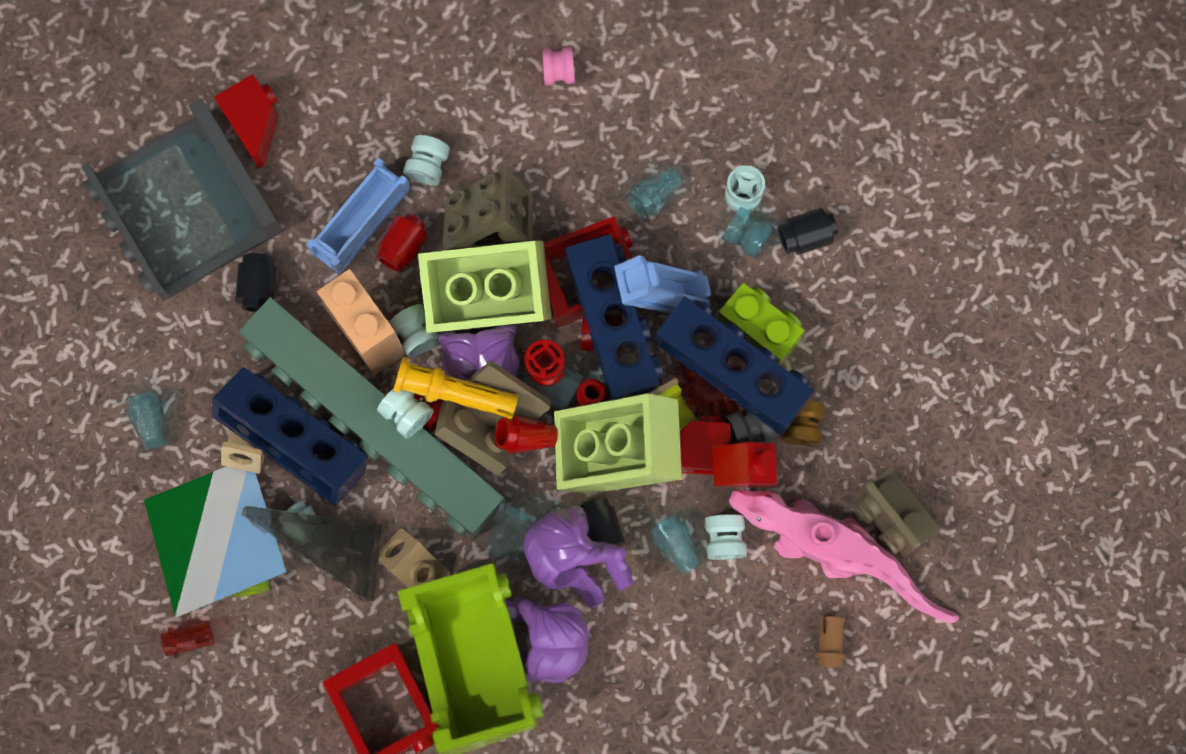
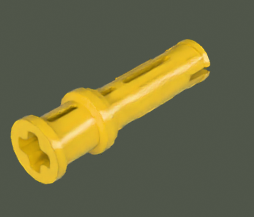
M402 357L393 392L396 393L404 390L425 396L428 402H437V399H442L497 414L508 419H512L518 400V394L446 375L442 367L435 366L434 369L409 363V358Z

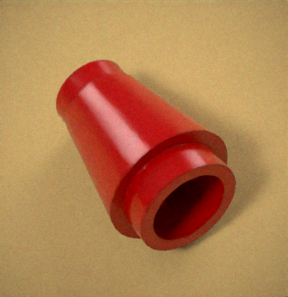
M513 414L512 419L503 417L499 419L495 430V441L497 447L505 450L508 454L553 448L557 442V429L554 424H547Z

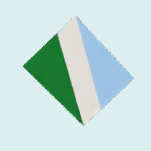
M226 466L144 500L175 618L286 573L256 473Z

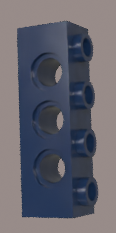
M611 234L566 247L565 259L611 401L638 396L655 390L660 384L658 378H662L664 375L657 354L650 356L646 341L651 340L645 317L638 319L634 306L622 303L614 266L626 261L621 244L614 245ZM598 273H607L613 278L614 284L608 289H599L593 284L592 278ZM612 309L620 310L624 313L626 322L619 327L610 326L604 319L605 313ZM623 346H630L636 350L638 360L633 364H623L616 356L617 350Z
M684 296L656 332L654 343L782 436L814 392V389L809 387V380L800 372L793 369L787 371L776 363L778 361L777 357L768 349L762 346L756 348L744 340L745 334L733 324L726 323L724 325L715 319L713 311L706 304L699 300L692 302ZM698 333H706L713 338L714 344L709 347H700L694 342L693 337ZM730 356H738L744 360L746 368L741 371L731 370L726 365L725 359ZM762 379L772 380L777 385L778 392L772 395L765 394L760 391L757 382Z
M242 367L212 398V417L254 448L262 450V454L334 506L339 504L365 474L368 456L358 447L359 444L352 440L346 441L334 432L327 421L322 418H314L303 410L301 404L295 398L288 395L284 396L275 390L271 383L261 374H253L245 367ZM261 408L269 412L266 414H257L253 412V410ZM296 431L300 435L296 437H290L285 435L284 432ZM326 453L332 458L323 460L317 458L315 454Z

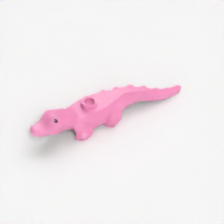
M735 490L732 492L729 504L734 510L742 514L757 528L774 531L781 535L775 546L782 557L794 559L805 556L819 562L825 576L829 578H848L852 575L860 574L873 576L888 584L903 600L920 612L948 623H954L959 620L958 614L940 607L926 598L916 587L900 562L890 552L876 543L854 518L849 517L842 521L821 513L813 503L805 499L792 502V508L786 505L783 499L776 493Z

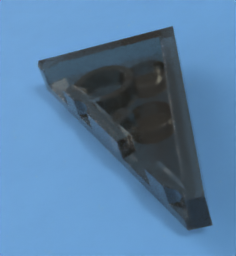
M253 506L243 507L242 516L249 519L251 524L263 533H269L286 545V549L311 566H317L323 570L327 577L334 582L339 581L355 592L362 601H374L382 525Z

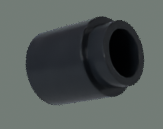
M818 208L786 219L785 224L778 226V233L786 254L796 253L801 255L833 244V236L838 234V228L832 213L826 214L823 208Z
M247 253L243 255L242 262L238 264L235 301L242 304L243 310L257 312L270 297L274 300L277 268L273 265V257L260 253Z
M608 498L597 499L579 506L586 513L589 526L587 536L591 541L597 543L606 542L617 546H622L626 543L615 507L610 506Z

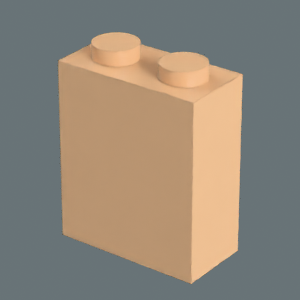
M350 269L316 291L331 317L374 376L405 355L396 332Z

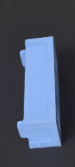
M380 158L376 159L374 162L375 168L315 240L310 239L306 243L311 254L339 275L411 189L408 179L403 175L400 178L386 168L384 161Z
M641 255L614 266L622 303L625 305L671 314L685 296L692 302L699 300L709 308L711 307L710 300L707 299L711 296L708 278L703 275L701 270L691 272L647 261Z

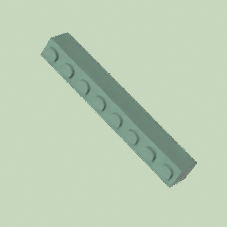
M271 297L238 331L247 341L242 347L259 362L264 357L275 366L271 372L286 386H289L292 382L298 385L303 390L299 396L315 411L321 406L332 415L328 421L339 432L346 436L351 431L361 440L358 447L369 458L375 461L380 456L390 465L386 472L402 486H405L409 481L416 487L419 493L415 497L432 512L437 507L449 516L445 523L461 537H464L468 532L476 539L506 504L505 498L423 427L412 437L405 439L397 431V424L393 419L386 420L377 412L378 405L385 395Z

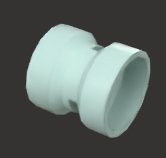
M416 135L411 145L412 158L406 161L403 173L413 181L432 186L438 185L442 176L440 167L442 162L447 160L450 147L434 137Z
M742 165L735 168L727 179L725 189L727 205L739 213L754 211L759 206L765 189L763 174L752 166Z
M422 304L404 309L389 322L396 334L404 339L402 347L409 358L421 355L440 342L438 338L440 334L438 332L427 333L425 312Z
M393 389L384 397L377 408V412L386 420H394L397 424V431L405 439L416 434L429 421L434 412L426 402H419L417 399H414V393L404 390L396 393L393 392Z
M717 515L705 518V528L710 534V543L707 545L708 559L726 560L747 557L746 543L742 541V532L745 529L744 516Z

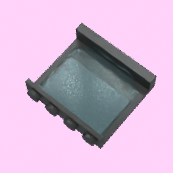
M202 98L188 105L195 116L194 118L100 172L96 173L89 163L81 166L88 177V180L83 182L88 193L95 202L101 199L107 209L101 212L102 217L111 231L114 233L119 230L125 240L119 243L122 251L130 263L137 261L143 272L138 274L142 285L149 294L156 292L163 301L283 232Z

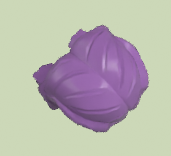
M516 325L491 326L493 329L480 331L476 334L465 333L467 329L442 331L438 338L443 353L442 368L445 370V374L466 381L488 361H493L516 377L520 365L519 356L514 348Z
M574 505L568 509H557L548 512L529 528L524 540V553L533 576L544 584L546 589L559 590L572 587L583 597L590 609L595 608L605 600L601 587L598 586L594 577L587 576L588 571L584 566L574 567L592 565L602 561L605 563V567L611 575L617 590H623L633 585L631 568L628 567L624 559L626 557L625 549L622 546L606 542L597 543L591 541L587 536L589 526L583 508Z
M522 596L514 597L513 601L506 600L511 622H526L529 626V638L532 647L528 657L527 652L519 649L527 682L531 680L560 683L577 673L586 662L588 655L587 643L589 640L588 628L582 620L581 611L567 603H558L557 605L554 604L546 607L532 603L531 600L525 599Z

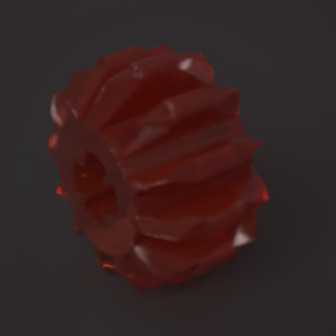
M729 357L725 359L726 365L728 364ZM739 364L730 367L731 370L741 371ZM690 369L683 370L682 378L688 383L680 386L682 389L681 394L691 395L685 401L687 408H691L696 404L700 405L697 412L698 417L704 416L707 408L711 409L712 416L720 417L721 414L720 407L727 414L735 411L734 404L732 403L734 402L718 389H716L715 393L707 391L708 384L703 378Z

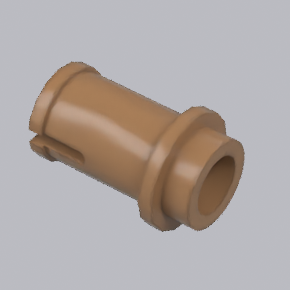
M832 616L819 617V653H814V658L818 659L819 667L842 668L843 661L847 660V655L843 654L845 619Z

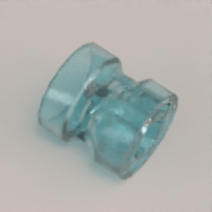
M740 207L724 231L722 240L730 245L738 244L743 247L745 254L755 259L769 239L774 226L766 221L759 222L755 220L751 212Z

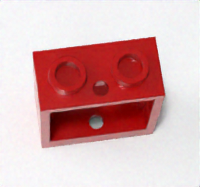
M614 216L543 243L550 308L557 328L583 319V312L580 304L572 307L568 306L550 262L565 257L566 247L611 234L614 245L621 244L626 261L632 259L628 249L633 247L629 232L625 225L618 226Z
M397 643L385 647L322 681L358 754H372L343 694L396 666L425 727L375 754H402L412 748L418 754L435 745L432 733L436 732V729L441 726L432 722L431 714H433V711L404 653Z

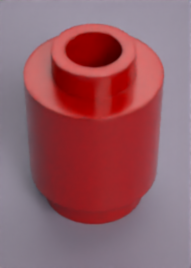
M406 214L404 217L395 216L377 246L379 252L376 255V259L391 270L402 273L405 267L411 266L429 236L424 230L425 223L411 214Z

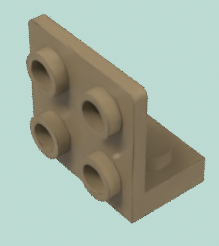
M507 167L484 176L480 181L463 190L455 191L445 200L443 251L463 249L495 232L498 233L502 241L509 244L533 241V194Z
M488 361L467 379V381L489 386L497 390L518 394L514 415L537 420L550 409L551 401L493 361ZM443 400L434 435L496 475L507 468L509 454L505 450L499 449L495 441L496 425L502 416Z
M892 467L873 481L868 480L853 495L857 502L854 504L856 512L867 524L870 522L874 523L881 532V535L878 536L879 541L893 556L897 553L903 559L941 530Z

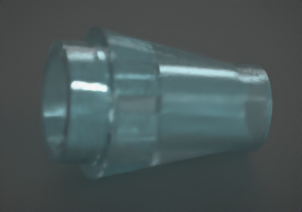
M668 167L664 171L632 185L631 191L626 196L627 201L639 217L655 216L673 193L683 185V179L675 168Z
M150 391L125 399L127 408L124 411L136 431L144 451L168 445L165 438L163 399H158L157 392Z
M677 513L663 519L649 529L653 535L651 541L678 569L680 575L686 574L701 564L685 519L681 521Z

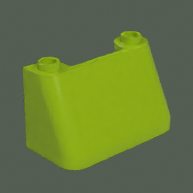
M492 563L397 591L402 611H407L411 624L409 626L410 633L415 638L433 714H431L432 722L441 726L436 729V732L432 733L437 754H464L538 727L537 718L544 717L538 693L530 694L505 599L512 596L506 573L498 574L496 567Z

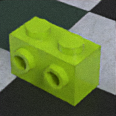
M742 283L719 311L717 320L724 325L731 323L739 328L746 336L744 340L756 348L762 346L771 351L778 359L776 363L781 366L799 344L805 330L800 327L802 325L800 320L787 310L781 312L770 304L771 299L763 290L756 286L750 288L745 283Z

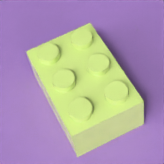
M528 241L418 254L427 333L552 319L543 241Z
M648 393L554 411V424L557 429V442L555 444L557 490L590 494L682 480L677 399Z

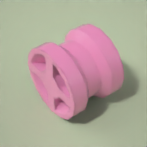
M572 46L564 47L561 51L543 48L545 86L553 85L556 81L575 84Z

